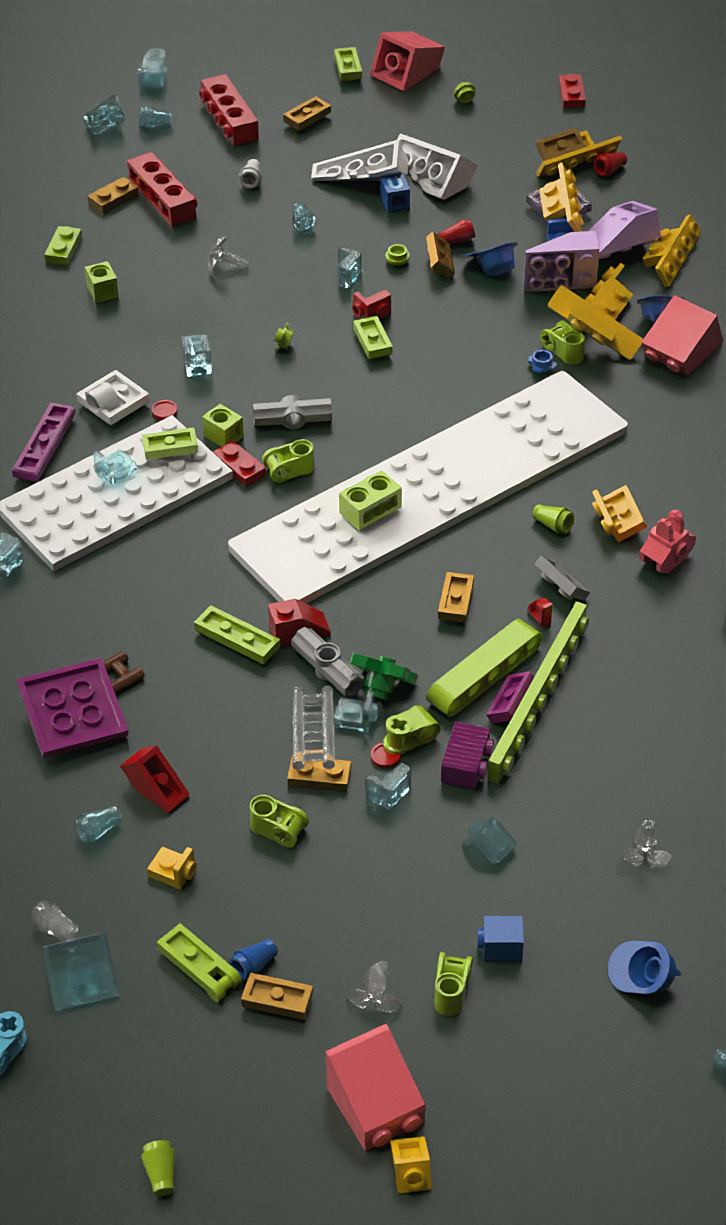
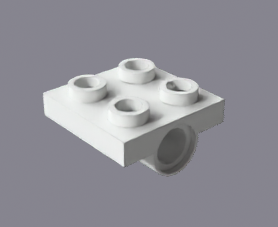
M117 370L76 393L79 403L109 425L114 424L150 401L148 392Z

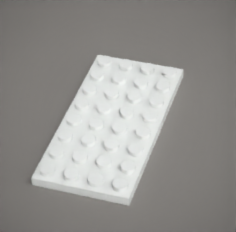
M172 415L0 501V516L54 572L233 479V471L198 438H196L198 453L146 460L142 434L186 429Z

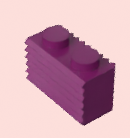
M455 721L441 764V782L443 784L447 782L449 785L453 784L455 786L459 785L460 787L465 786L466 788L475 789L478 780L485 778L488 762L484 760L486 756L491 757L494 747V739H490V728Z

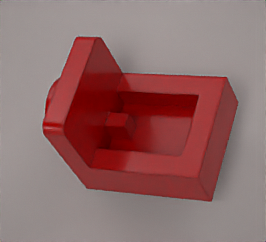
M385 289L368 298H364L359 292L353 294L352 311L360 319L374 316L381 319L391 314V294Z

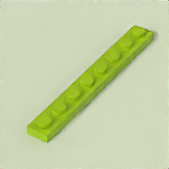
M580 602L574 604L489 759L488 780L499 784L504 773L509 774L514 762L513 756L516 752H521L526 732L533 730L537 712L544 710L547 694L549 691H554L559 671H565L569 653H574L577 648L579 634H584L587 630L589 618L586 617V604Z

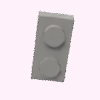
M540 555L535 562V565L542 571L540 575L548 582L556 583L560 587L558 591L567 599L577 598L585 601L591 593L555 560Z

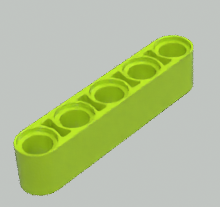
M520 618L514 620L438 679L428 690L427 701L449 717L455 716L532 655L540 646L543 634Z

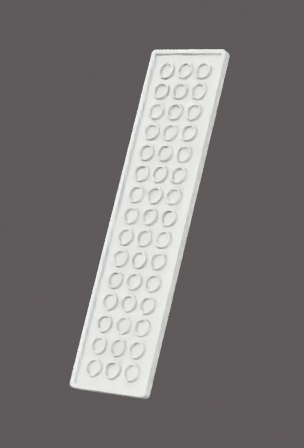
M560 371L228 541L229 552L278 602L296 598L307 604L627 433L628 423L570 375ZM383 470L402 487V507L367 527L358 530L339 513V493L364 480L366 477Z

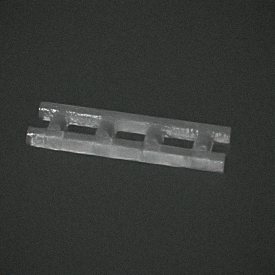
M324 686L322 694H304L302 687H295L293 689V768L302 770L305 762L323 761L325 769H332L335 766L333 688ZM322 705V712H304V706ZM304 724H322V730L304 731ZM322 742L323 749L305 750V743Z

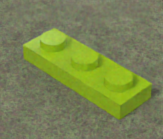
M212 605L194 622V630L262 664H265L280 648L279 638Z

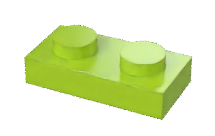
M356 48L334 49V59L340 80L353 81L355 79H362V68Z
M58 226L44 254L45 262L69 265L82 238L81 229Z
M377 316L353 321V329L368 359L393 354V346Z
M194 427L142 434L146 460L198 453V443Z

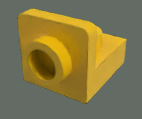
M162 847L147 868L148 877L181 889L186 880L192 879L196 872L197 863L195 862L194 849L187 847L184 853L180 854Z
M425 1136L392 1140L391 1153L396 1172L398 1193L430 1190L432 1188L431 1167Z

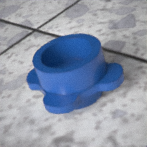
M537 350L532 356L528 357V363L532 364L533 371L536 373L547 372L557 367V363L552 361V353L548 350Z

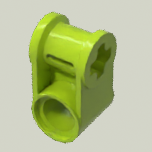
M559 321L555 327L544 329L540 332L542 345L565 363L578 364L583 361L585 337L566 321Z
M301 439L267 450L262 456V462L264 466L270 469L272 480L280 483L311 473L315 468L313 444L308 440Z
M422 705L414 706L405 712L387 719L385 725L387 736L383 740V747L388 753L404 754L413 748L433 741L439 735L441 726Z
M259 795L250 802L251 830L256 834L276 841L284 847H293L297 842V835L301 829H305L310 822L309 817L304 811L280 802L271 796Z
M440 952L435 981L434 1006L441 1015L454 1016L462 1011L467 985L469 986L473 957L467 956L466 959L450 957L445 952Z

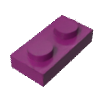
M531 671L507 676L486 714L491 723L511 721L534 679Z

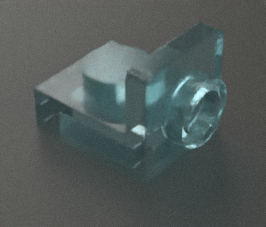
M340 247L338 250L337 273L340 286L349 288L362 273L360 252Z
M120 449L107 457L99 451L93 453L95 473L112 485L137 470L136 461Z
M368 691L365 701L340 697L333 718L334 726L368 732L371 721L377 720L379 704L374 703V692Z
M403 763L394 771L388 772L383 781L371 774L365 778L366 796L373 803L380 804L388 810L412 788L411 768Z

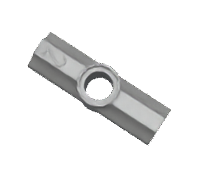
M289 395L280 402L253 404L254 426L283 424L286 428L294 430L299 429L306 422L332 421L331 398L302 400L296 395Z
M306 627L298 630L291 639L292 647L315 667V674L319 679L331 682L344 696L352 697L359 693V690L365 683V679L340 656V649L337 645L326 643L311 628L307 629Z

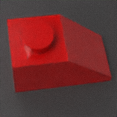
M296 598L268 604L269 629L272 636L280 639V647L290 645L291 639L303 627L311 628L321 638L331 636L330 628L322 611Z
M157 745L140 749L120 765V768L135 790L165 812H170L190 795Z

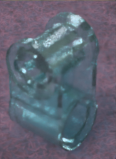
M155 48L146 52L138 70L139 85L162 87L165 75L167 74V68L164 66L165 52L162 49Z

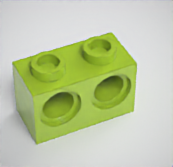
M383 470L366 477L364 480L339 493V513L358 530L367 527L402 507V487Z

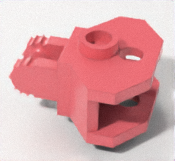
M672 510L667 519L662 518L658 521L657 525L649 532L648 539L640 550L639 559L643 562L655 561L657 563L656 570L660 573H669L683 562L696 542V536L684 529L685 517L679 510Z

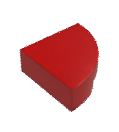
M539 598L528 605V613L540 626L544 628L551 624L553 607L551 602L545 598Z

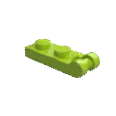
M181 923L157 941V950L206 990L209 997L215 1002H219L225 997V992L230 987L236 988L242 983V978L236 969ZM217 973L222 976L219 981L212 978Z

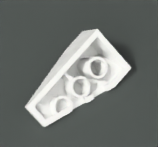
M403 134L399 135L397 140L400 141L407 157L408 172L422 186L426 193L444 200L469 186L478 166L477 164L457 153Z
M395 140L313 164L311 178L313 181H380L381 176L400 173L406 176L408 160L400 141Z

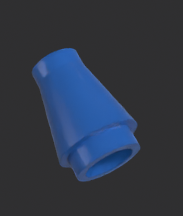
M265 939L260 943L235 951L233 957L229 960V964L238 971L242 980H246L249 978L250 973L258 974L278 954V950L272 940Z

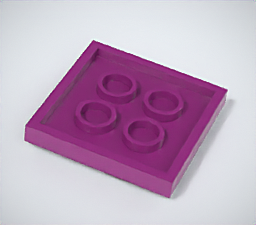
M102 658L17 679V687L42 758L128 736L129 729Z

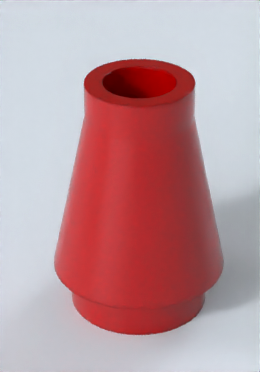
M623 152L600 154L594 160V170L598 175L607 177L620 167L626 165L627 156Z
M463 219L438 233L449 244L471 242V239L476 237L471 221H464Z

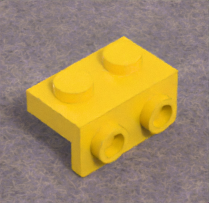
M627 485L604 497L600 495L597 489L593 491L596 501L592 504L598 516H604L605 518L601 521V524L607 535L613 533L618 543L647 528Z

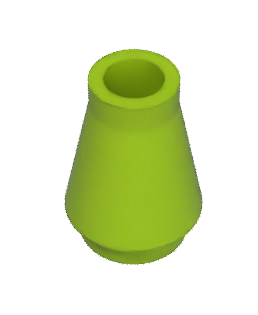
M538 504L532 513L534 520L541 522L558 534L562 532L568 533L574 524V514L568 508Z
M166 1140L150 1142L143 1147L144 1153L141 1155V1159L151 1181L154 1195L164 1196L174 1192L175 1149L171 1148V1143Z

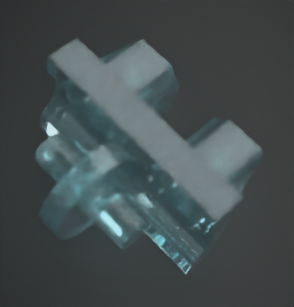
M112 95L104 102L99 103L93 110L84 114L82 118L85 126L92 128L94 135H99L111 125L120 123L124 113L118 105L117 95Z

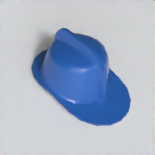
M505 243L489 250L463 255L462 258H476L486 274L492 276L502 275L514 269L513 248L518 243Z
M646 296L637 299L636 303L641 306L644 319L654 324L673 296Z
M624 942L614 950L608 963V976L611 983L618 990L629 993L650 994L661 992L671 986L676 976H681V971L676 969V963L672 955L663 944L657 942Z

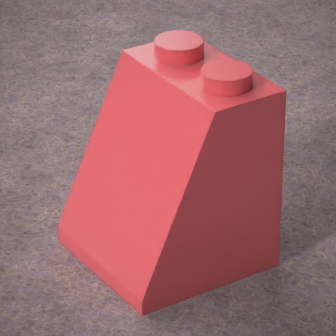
M412 31L381 33L370 75L406 91L440 67L445 46Z
M674 295L641 343L645 356L653 362L659 361L666 364L673 372L678 373L680 371L688 375L721 345L723 336L716 314Z
M386 1024L326 1051L327 1089L365 1151L374 1146L381 1147L387 1144L391 1138L404 1132H413L421 1124L425 1123V1103Z

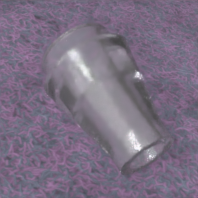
M40 901L33 909L29 919L34 923V928L61 938L67 943L75 937L79 928L53 901Z

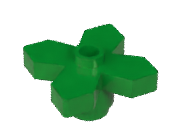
M352 653L349 663L362 671L368 672L364 684L367 687L365 694L382 700H387L388 695L392 694L396 680L415 686L418 674L410 671L409 668L396 665V660L380 655L378 660L368 656Z

